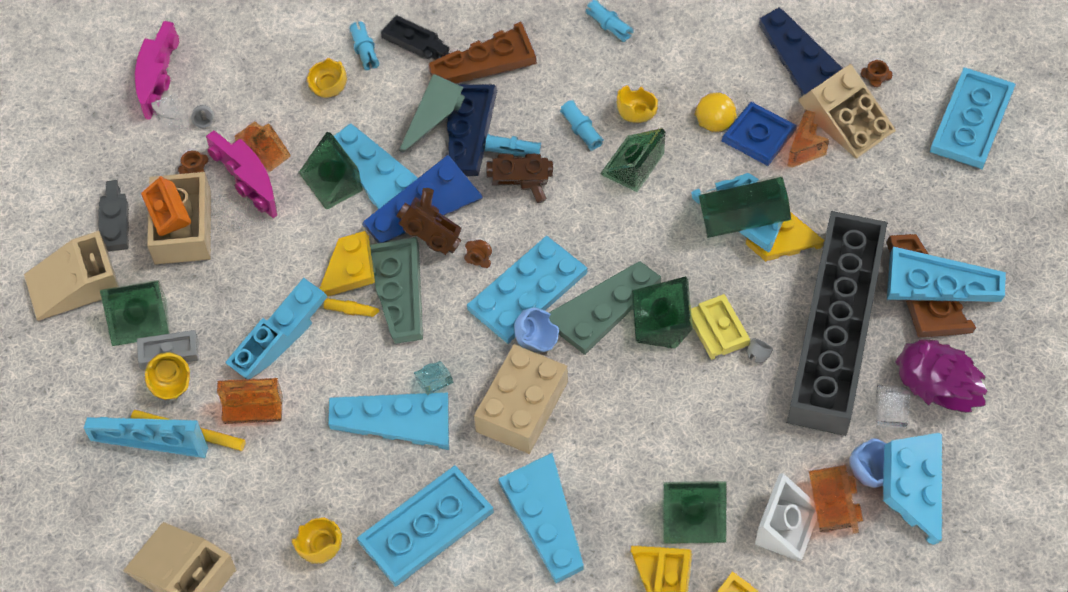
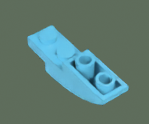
M303 278L268 320L262 318L225 363L247 380L256 376L270 366L312 324L311 316L328 296L307 279Z

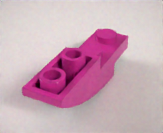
M163 21L155 40L144 38L137 57L135 68L136 93L144 117L148 120L151 119L154 111H158L161 104V96L170 86V76L167 74L166 69L169 66L170 55L173 49H177L179 45V35L176 33L173 22Z
M215 130L209 133L206 139L209 147L207 151L210 157L216 162H222L228 172L234 176L236 182L234 185L235 189L242 197L245 198L247 196L253 201V204L260 212H266L274 219L277 216V208L272 185L266 169L258 156L241 139L231 144Z

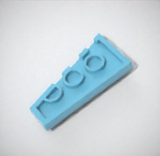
M352 123L331 138L332 145L378 209L418 179L417 176Z
M893 247L889 259L887 300L1001 302L1005 297L1006 272Z
M448 392L329 398V428L361 435H378L389 440L412 441V444L423 446L425 444L434 445L440 449L449 450Z
M87 417L83 427L90 441L200 458H205L208 451V445L197 420Z
M553 453L498 478L499 485L555 583L557 584L583 571L582 557Z

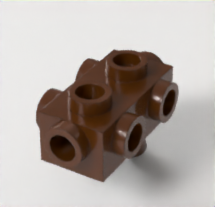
M512 154L497 155V158H492V161H486L487 178H492V186L521 185L522 190L531 189L538 204L547 200L541 185H547L548 177H553V160L541 158V154H526L525 158H514Z
M423 188L421 200L415 197L410 205L405 202L397 213L396 217L401 219L399 225L409 235L417 236L425 241L427 246L433 251L441 252L445 255L449 251L453 254L462 241L458 238L462 228L440 214L437 207L431 205L434 190Z

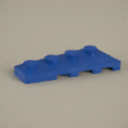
M447 155L364 220L362 225L377 243H384L406 233L403 227L399 225L401 219L396 217L405 202L410 205L415 197L421 200L423 188L434 190L431 205L437 207L439 213L443 216L481 200L483 196L451 157Z

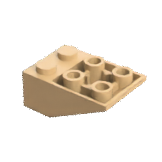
M852 64L844 67L798 99L809 117L856 159L896 131Z
M100 231L70 240L24 274L37 321L121 293Z
M163 522L123 571L154 592H220L235 573L236 567L230 554L211 542Z

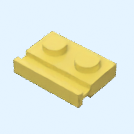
M725 294L701 302L697 307H688L686 309V315L711 360L720 354L726 355L749 346L750 338Z

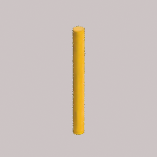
M133 410L131 414V419L172 420L139 410ZM201 428L206 442L243 451L246 444L245 439Z

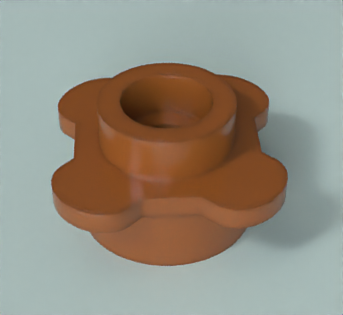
M873 60L868 64L867 68L861 70V76L867 78L873 87H880L881 83L891 80L893 77V73L889 71L888 65L881 60Z
M188 151L182 155V165L178 168L180 174L205 172L204 166L209 162L207 155H201L198 151Z
M483 240L468 241L465 244L467 254L464 256L465 261L473 265H480L483 268H489L491 265L489 260L492 254L491 246Z

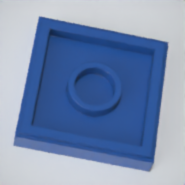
M750 102L722 136V142L769 166L795 133L797 125Z

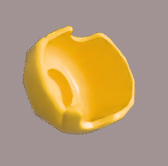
M326 58L323 62H318L311 67L307 76L310 90L323 98L337 96L343 91L347 83V74L342 62Z
M626 85L618 90L617 109L624 120L632 123L646 122L651 120L657 113L658 99L653 93L645 91L643 87L632 91Z
M715 92L709 93L700 99L694 115L697 117L700 127L711 132H723L734 123L737 111L731 98L723 93Z
M172 352L159 353L148 362L145 370V383L155 397L163 400L176 399L189 387V365L180 355Z
M325 517L314 518L298 527L297 538L292 539V544L301 558L312 564H321L332 560L339 551L342 544V532L334 521Z

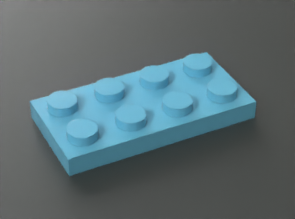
M964 67L933 140L930 152L983 170L1016 83Z
M546 235L469 302L467 310L509 344L515 338V320L523 310L536 307L546 311L588 273V268Z
M454 465L358 536L357 540L391 583L397 587L492 515L494 508L457 466Z

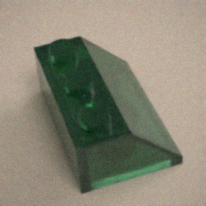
M780 175L697 193L707 238L791 220L789 198L783 177Z

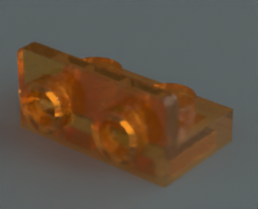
M278 378L217 382V393L222 404L223 424L279 422L282 420L283 394Z
M846 465L809 471L820 533L845 528H852L853 534L859 533L857 523L863 522L860 503H853L852 494L857 493L854 475L848 476Z

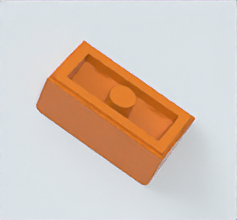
M160 176L141 192L158 235L169 234L192 223L178 190L172 181Z

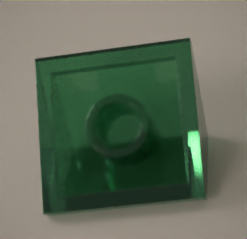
M659 128L627 136L602 170L601 175L638 192L664 155L665 130Z
M326 132L300 169L299 174L324 208L330 209L363 190L358 167L332 133Z
M687 276L632 290L636 341L642 344L677 348L693 329Z
M159 280L100 290L112 346L137 342V338L170 334L167 299Z
M726 481L663 482L662 520L664 543H726Z

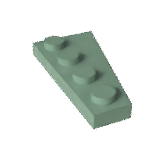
M413 237L370 245L375 288L394 343L423 340L420 254L417 238Z
M639 261L549 312L551 314L549 317L550 322L559 327V335L586 355L661 283V276Z

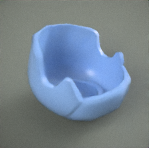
M536 307L525 309L520 313L514 323L515 338L522 348L532 352L552 350L558 341L559 327L550 322V313Z
M876 438L856 447L849 458L854 477L864 486L873 488L883 486L884 445L887 444Z

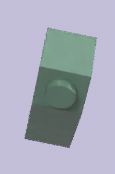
M433 74L399 151L406 152L447 119L453 109L459 111L465 97L460 94L463 87Z

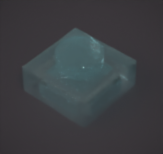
M441 361L427 364L423 369L414 372L418 384L427 395L454 383L451 373Z

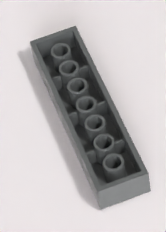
M835 211L830 213L787 419L788 424L847 436L888 224L886 221Z

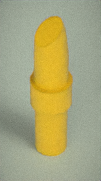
M326 298L324 301V309L344 312V314L348 315L356 314L374 317L379 313L378 308L359 304L355 301H341Z

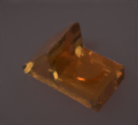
M805 110L790 149L788 167L793 168L827 154L829 139L816 135L818 124H814L816 112Z
M254 121L234 136L236 141L239 139L244 141L270 172L291 157V154L269 123L262 127Z

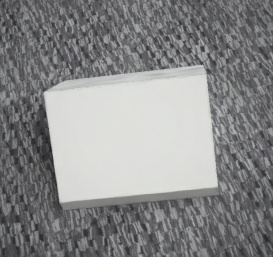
M784 473L778 475L758 528L755 545L797 561H802L821 507Z

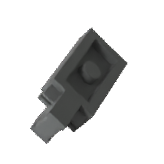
M117 180L106 181V196H100L99 231L108 252L129 249V204L126 194H121V188H119Z

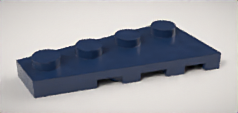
M781 7L759 18V25L772 48L776 49L782 65L786 66L791 80L799 88L801 97L843 69Z
M457 84L463 87L460 94L465 97L459 111L453 109L448 117L449 156L466 176H479L486 138L497 96V88L495 84Z

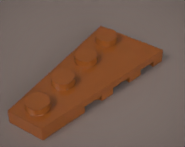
M520 21L514 24L513 29L507 32L500 30L493 34V38L482 43L478 40L470 44L469 49L463 52L456 50L428 63L431 78L435 74L457 84L537 64L523 23Z
M916 234L890 235L886 241L889 252H891L893 247L929 255ZM906 300L918 338L970 334L976 329L971 319L967 320L963 314V306L960 301Z

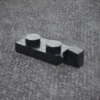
M395 15L381 31L383 39L423 58L430 59L432 57L436 60L450 54L449 46L442 43L443 41L438 38L437 33L398 15Z

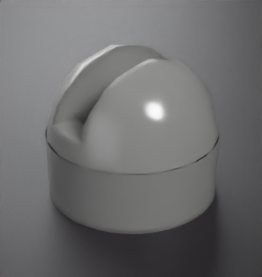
M199 105L194 108L191 116L193 124L199 128L209 127L214 118L212 109L207 105ZM201 111L205 112L207 120H203Z
M752 338L747 349L748 358L752 360L756 356L755 363H763L769 358L773 348L759 339Z

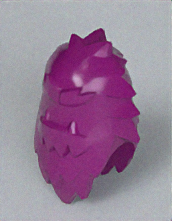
M919 340L912 344H905L902 353L898 356L895 363L899 366V376L903 384L909 387L913 395H919L928 405L934 403L946 409L966 413L972 412L971 408L986 405L983 395H986L988 391L981 381L985 380L986 376L973 365V360L965 354V351L952 348L949 344H940L938 340Z

